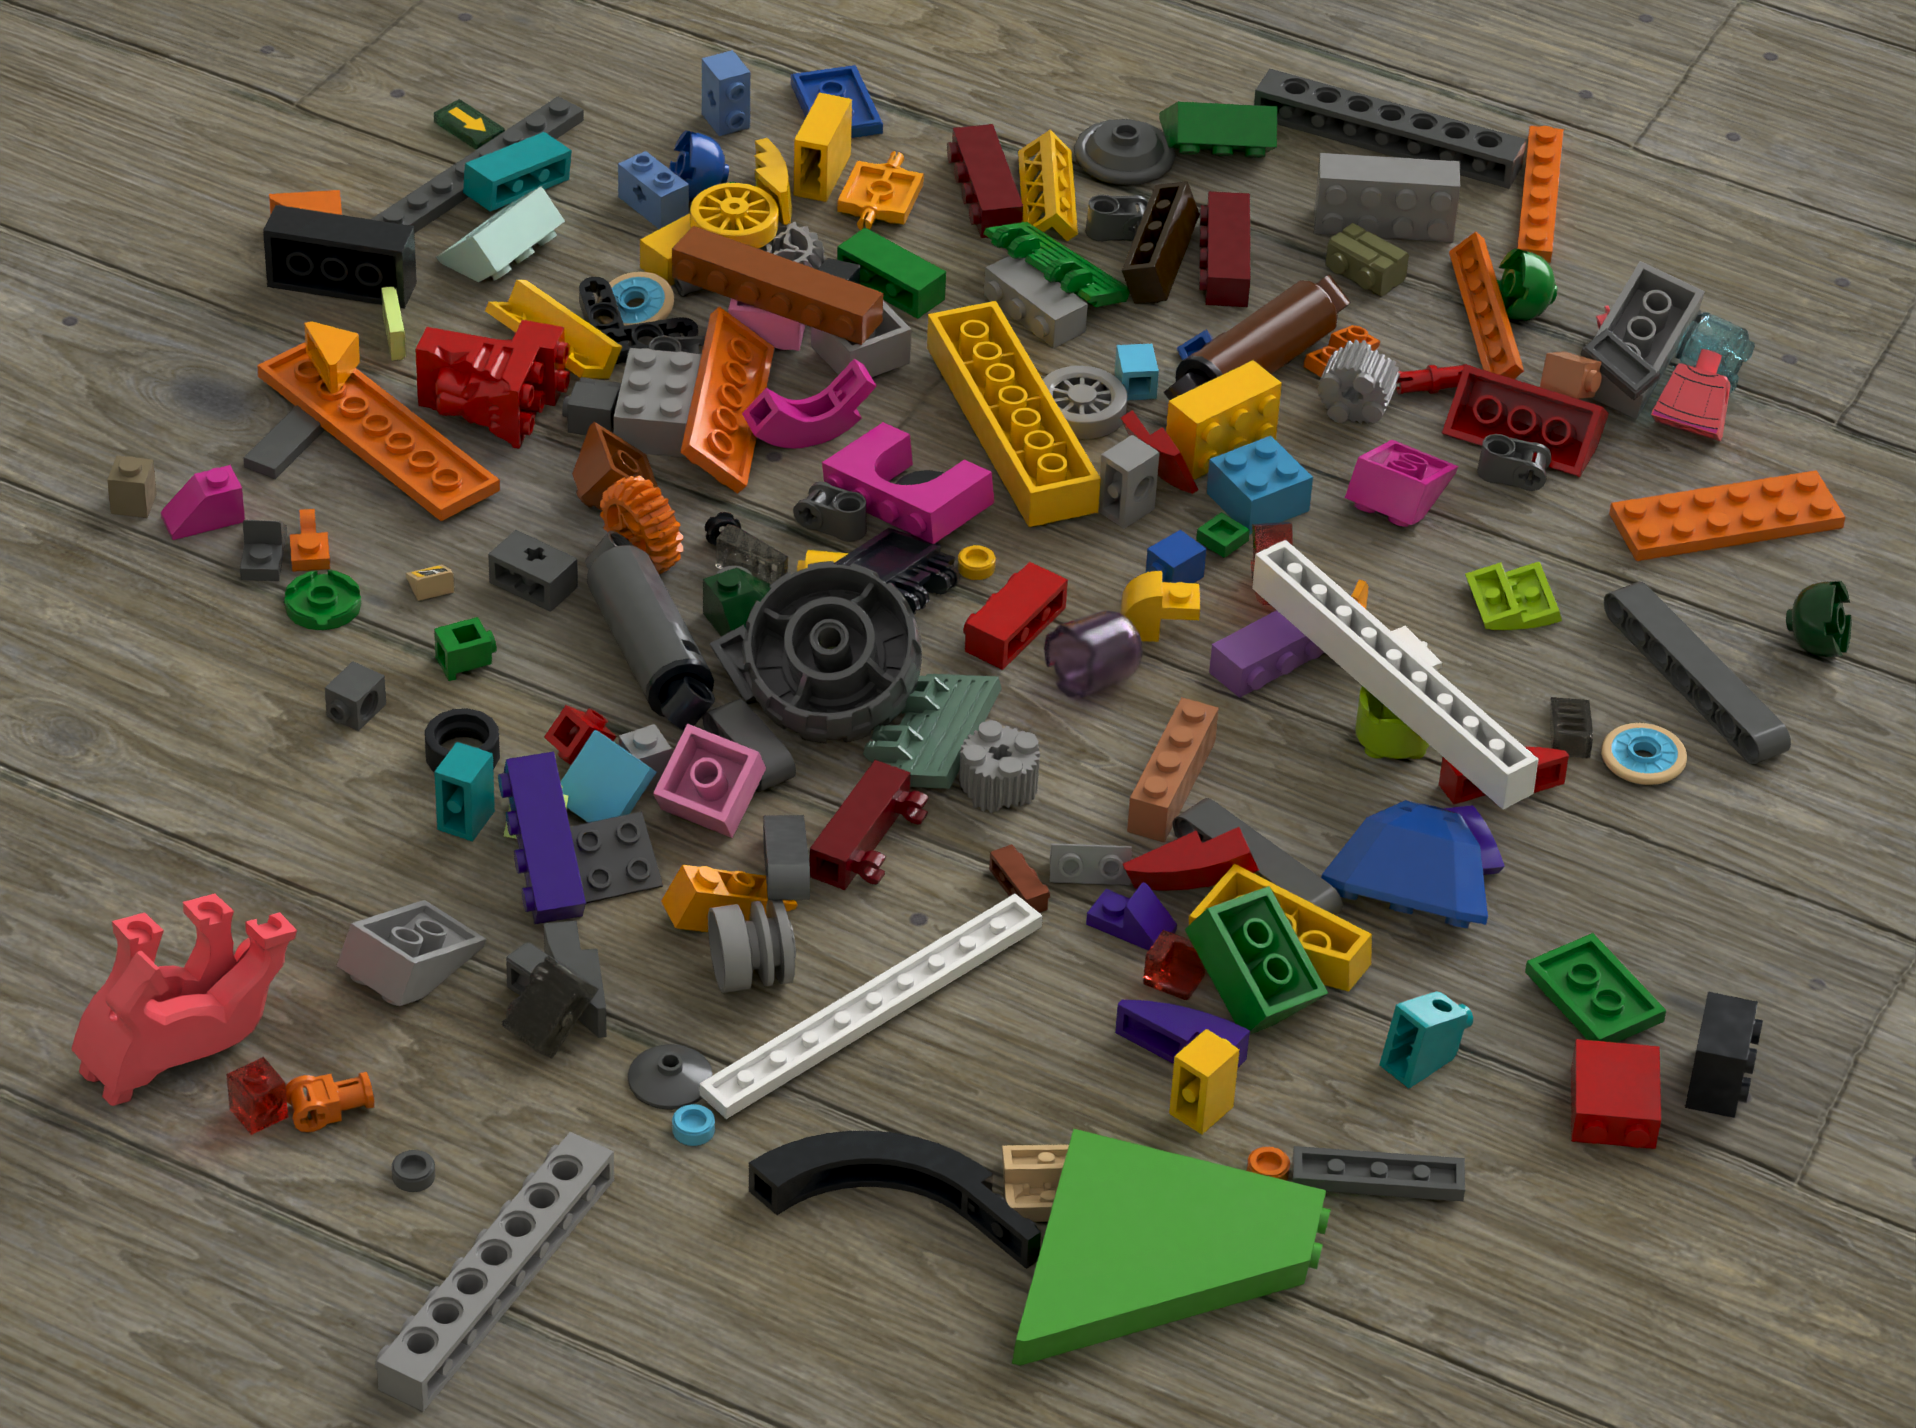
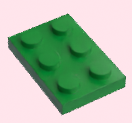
M1594 933L1530 959L1526 963L1525 973L1587 1040L1617 1043L1665 1021L1666 1009Z

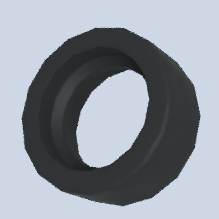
M462 708L442 712L430 720L425 729L426 762L433 772L450 751L441 745L448 740L459 737H469L484 743L479 749L493 753V769L495 768L500 759L499 727L493 718L482 711Z

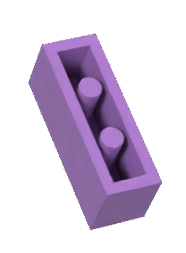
M1276 610L1213 643L1209 673L1240 698L1262 688L1270 681L1290 673L1300 665L1320 657L1325 652Z

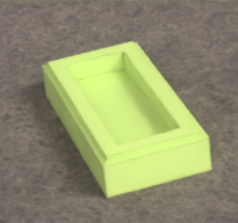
M394 287L381 288L383 319L391 360H404V357H406L405 332L397 291Z

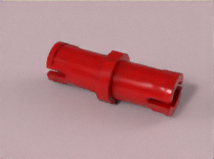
M1465 364L1437 368L1436 365H1428L1423 370L1398 371L1400 376L1396 383L1400 384V386L1396 387V391L1399 395L1420 391H1428L1430 394L1438 393L1441 389L1456 388Z

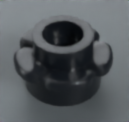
M720 512L717 516L710 517L704 527L707 532L705 537L710 544H714L719 548L731 547L739 539L741 524L738 519H734L731 513ZM720 527H726L724 531H719Z

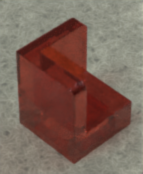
M1162 930L1145 955L1143 984L1180 999L1189 1000L1205 976V967L1191 941L1171 932Z

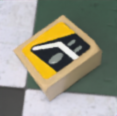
M444 565L406 573V578L417 601L454 593L453 573L451 569Z

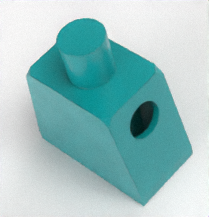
M1438 991L1396 1004L1379 1065L1408 1089L1413 1087L1455 1058L1464 1029L1473 1024L1471 1010L1464 1004L1457 1005L1442 992Z

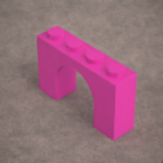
M884 422L822 462L824 482L863 495L866 499V513L931 544H935L994 503L992 472L965 459L939 477L925 483L899 485L888 482L911 467L913 461L910 434Z

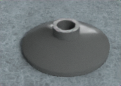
M675 1044L659 1045L645 1050L633 1060L628 1072V1082L633 1094L643 1103L659 1109L673 1110L685 1105L695 1104L702 1099L700 1096V1083L712 1076V1068L708 1060L692 1048Z

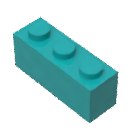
M546 132L529 137L466 162L463 193L491 212L516 201L540 186L545 190L569 180L572 150Z

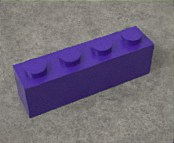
M553 751L506 759L504 772L498 774L501 797L509 798L511 811L506 812V822L509 835H516L519 849L514 850V861L517 873H524L527 887L522 888L525 912L532 911L534 924L582 917L586 901L555 753Z

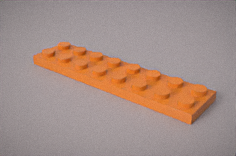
M305 342L257 365L258 377L293 405L299 406L321 424L322 428L438 520L443 521L500 491V479L357 368H355L341 389L331 394L309 358Z

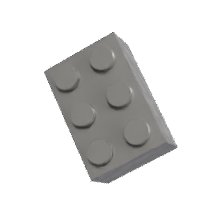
M630 348L613 417L614 434L645 454L686 458L680 452L702 354L683 351H660L649 348Z

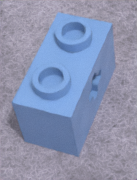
M733 50L702 58V115L718 136L750 128L751 72Z
M647 151L618 163V197L658 229L689 214V184Z

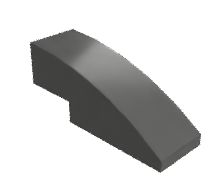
M577 921L544 923V953L556 961L555 970L551 978L558 993L567 1007L585 1027L598 1038L607 1037L606 1003L598 949L581 950Z

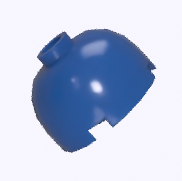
M685 130L680 135L674 151L680 152L677 162L670 161L669 169L689 184V201H693L703 190L726 183L729 176V165L725 164V155L720 145L713 138Z

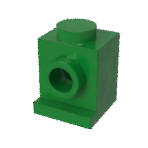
M478 617L434 628L435 657L448 681L456 680L457 673L492 664V653L497 651L496 641L492 631H486Z

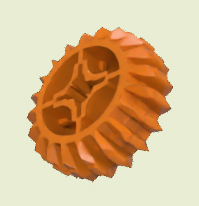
M640 475L624 477L614 482V485L608 487V490L603 492V499L600 501V507L603 510L600 513V517L605 523L603 529L607 533L609 531L619 533L635 547L646 552L660 575L681 560L680 553L683 552V545L681 544L683 535L679 532L681 525L676 521L675 511L668 504L669 499L661 495L659 487L654 488L653 483L649 479L645 480Z

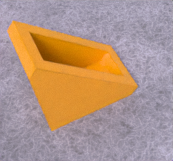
M313 321L304 323L306 352L331 394L336 393L360 363L359 334Z

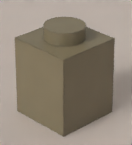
M116 456L107 479L111 514L148 518L157 495L154 460L132 456Z

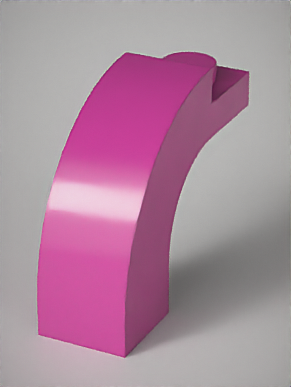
M853 359L833 382L820 393L806 399L791 400L765 388L742 415L754 436L782 448H805L830 441L853 427L862 419L856 408L877 386L864 364Z

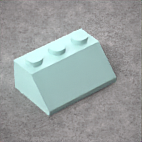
M542 186L503 207L436 258L441 264L477 282L489 276H492L495 281L512 270L509 265L510 262L515 260L518 264L535 252L532 248L534 244L538 243L539 246H542L556 237L557 234L554 229L564 223L565 220Z

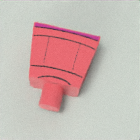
M1701 349L1696 367L1679 363L1652 410L1651 415L1655 422L1721 441L1730 393L1728 378L1716 374L1722 355L1710 350Z

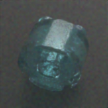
M1703 312L1700 315L1704 319L1700 323L1693 320L1686 329L1678 345L1675 358L1680 359L1682 364L1696 367L1701 349L1710 350L1722 355L1716 374L1728 378L1730 382L1729 394H1731L1739 380L1737 374L1743 362H1747L1752 356L1755 343L1749 340V334L1746 329L1709 312Z

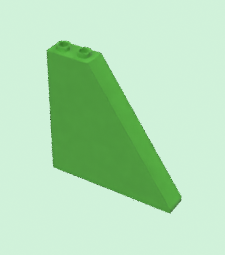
M1073 1129L1016 1337L1012 1364L1025 1365L1303 1285L1308 1267L1317 1269L1323 1244L1315 1242L1316 1233L1325 1235L1331 1210L1323 1207L1326 1190Z

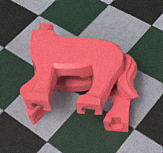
M215 893L184 901V914L196 926L197 932L196 944L184 967L174 965L157 967L154 964L164 930L145 912L112 921L113 933L118 945L114 966L105 984L94 995L84 1011L71 1049L81 1060L79 1073L87 1081H101L105 1085L102 1097L110 1105L115 1106L131 1101L135 1088L148 1085L157 1074L166 1069L208 1057L244 1040L255 1030L263 1015L269 985L283 967L288 943L295 939L297 933L295 927L280 912L269 915L268 922L258 925L257 919L246 921V934L249 938L245 939L238 946L234 954V942L231 933L234 911Z

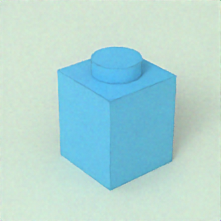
M1153 344L1117 345L1115 377L1125 386L1128 396L1127 400L1157 399L1159 369Z

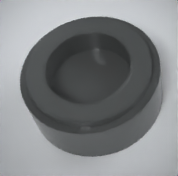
M408 1150L400 1153L392 1162V1179L394 1184L399 1189L407 1192H419L427 1189L435 1180V1162L428 1153L420 1150Z

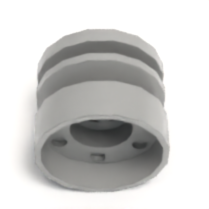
M768 900L766 913L761 901L752 902L749 921H745L738 904L709 908V945L714 974L721 993L750 989L753 970L757 969L759 978L764 986L773 985L774 970L780 984L793 982L796 958L795 937L791 921L788 919L782 900Z

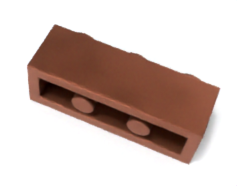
M1013 844L991 851L989 870L1008 896L1017 894L1039 913L1048 910L1049 889L1038 879L1036 871L1026 863L1023 854L1018 852Z

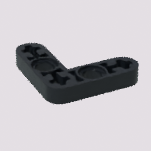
M589 277L584 279L579 285V304L584 320L622 346L616 364L626 363L630 348H649V345L638 341L641 337L649 336L655 338L664 335L681 337L680 333H683L684 337L698 336V325L692 319L686 317L624 326L611 285L607 280L601 277ZM593 293L600 297V303L595 304ZM599 316H607L613 321L609 324H599L594 319Z

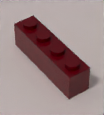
M987 124L953 128L952 142L947 143V156L949 163H954L956 183L962 184L963 203L969 204L971 225L977 226L981 238H988L984 235L985 228L1023 222V204L994 125Z
M1208 191L1207 205H1201L1199 247L1205 248H1200L1199 291H1206L1205 305L1248 307L1251 280L1250 194Z

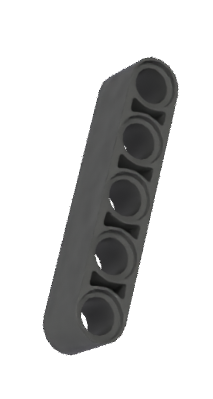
M1204 798L1173 819V830L1177 838L1197 831L1202 843L1240 827L1259 869L1254 874L1334 915L1342 911L1343 903L1341 897L1333 886L1215 801Z
M764 815L763 844L768 900H810V866L804 815Z

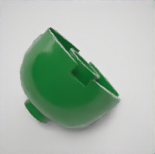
M1516 248L1508 252L1499 268L1505 269L1502 279H1497L1508 318L1515 321L1535 319L1556 299L1558 289L1555 284L1553 270L1549 263L1537 254Z

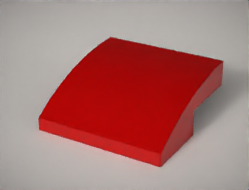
M1133 410L1120 417L1129 436L1134 435L1159 452L1157 476L1182 491L1193 494L1199 490L1181 452L1163 427L1150 435Z

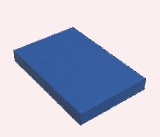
M856 65L791 74L790 84L805 118L819 92L852 99L851 138L883 134V122Z

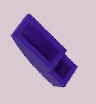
M1124 999L1118 1003L1115 1033L1173 1064L1175 1055L1205 1029L1228 1040L1233 1046L1240 1049L1238 1068L1247 1059L1250 1030L1231 1021L1200 1010L1175 1004Z

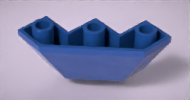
M1405 800L1367 817L1321 875V878L1333 886L1340 897L1357 900L1358 895L1390 902L1389 909L1413 914L1414 909L1445 916L1444 923L1461 928H1468L1470 922L1485 925L1487 923L1488 912L1480 845L1460 814L1437 806Z

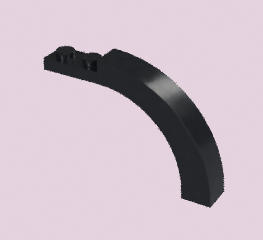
M842 1131L793 1141L768 1151L749 1162V1192L776 1215L799 1202L826 1192L857 1187L897 1189L925 1196L954 1210L1024 1268L1027 1269L1038 1261L1041 1231L1038 1230L1035 1223L1028 1218L1022 1217L1011 1208L1001 1195L992 1192L993 1173L971 1158L939 1143L893 1132Z

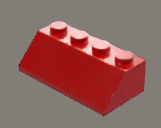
M1465 364L1442 434L1482 446L1485 437L1491 434H1502L1509 438L1545 445L1551 452L1549 468L1580 477L1598 447L1609 413L1602 406ZM1537 453L1533 454L1532 462L1534 463L1536 461Z

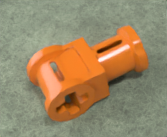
M361 1072L358 1074V1077L338 1082L333 1081L331 1074L318 1077L303 1075L288 1082L283 1092L286 1102L293 1106L294 1113L292 1119L295 1128L302 1132H314L322 1129L327 1124L342 1121L341 1111L365 1106L366 1109L374 1108V1095L367 1072ZM303 1088L307 1089V1096H305ZM308 1111H310L312 1117L311 1120H309L307 1117Z

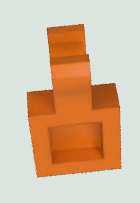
M315 509L299 510L301 534H290L292 572L330 569L328 532L316 533Z

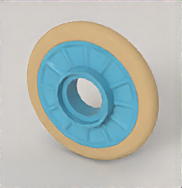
M632 272L621 275L609 282L624 326L665 320L672 311L674 305L673 290L665 279L656 274ZM641 298L644 300L638 307L627 306V303L632 299ZM599 316L603 324H609L613 321L607 316Z
M1630 723L1619 726L1607 734L1601 746V755L1606 766L1615 775L1636 784L1656 785L1671 781L1681 774L1687 763V752L1680 739L1672 732L1653 724ZM1635 751H1648L1654 756L1642 757L1637 755Z

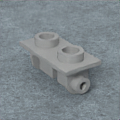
M1051 843L1050 882L1130 885V878L1124 869L1123 863L1132 860V846Z

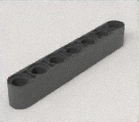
M1636 582L1605 595L1604 609L1609 620L1747 762L1757 764L1789 751L1791 739L1786 726L1645 583Z

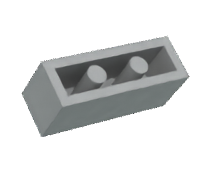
M1007 256L985 267L984 296L990 301H996L999 307L1014 320L1020 322L1052 348L1086 332L1088 304L1074 293L1063 291L1060 288L1061 283H1052L1046 280L1044 273L1025 262V258L1014 259L1011 256Z

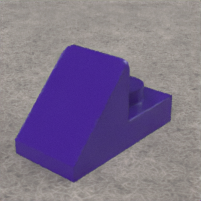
M1145 882L1141 883L1131 898L1105 889L1087 912L1086 925L1157 955L1177 930V923Z

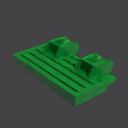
M1021 222L985 228L984 235L991 239L992 245L997 248H1005L1008 250V255L1014 259L1025 258V262L1044 273L1046 280L1052 283H1061L1060 288L1066 293H1074L1094 307L1127 302L1130 292L1126 285L1030 223Z

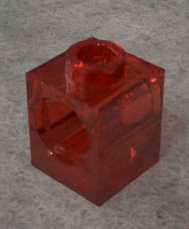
M264 1057L226 1074L230 1110L251 1135L288 1118L285 1081Z

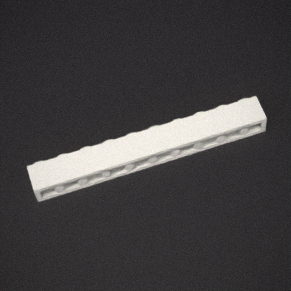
M1284 540L1255 554L1252 589L1500 808L1504 810L1534 794L1539 759L1287 540Z

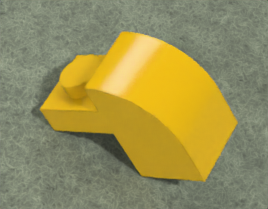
M1162 571L1147 572L1131 580L1125 587L1121 599V641L1159 642L1161 619L1199 621V584L1162 582Z

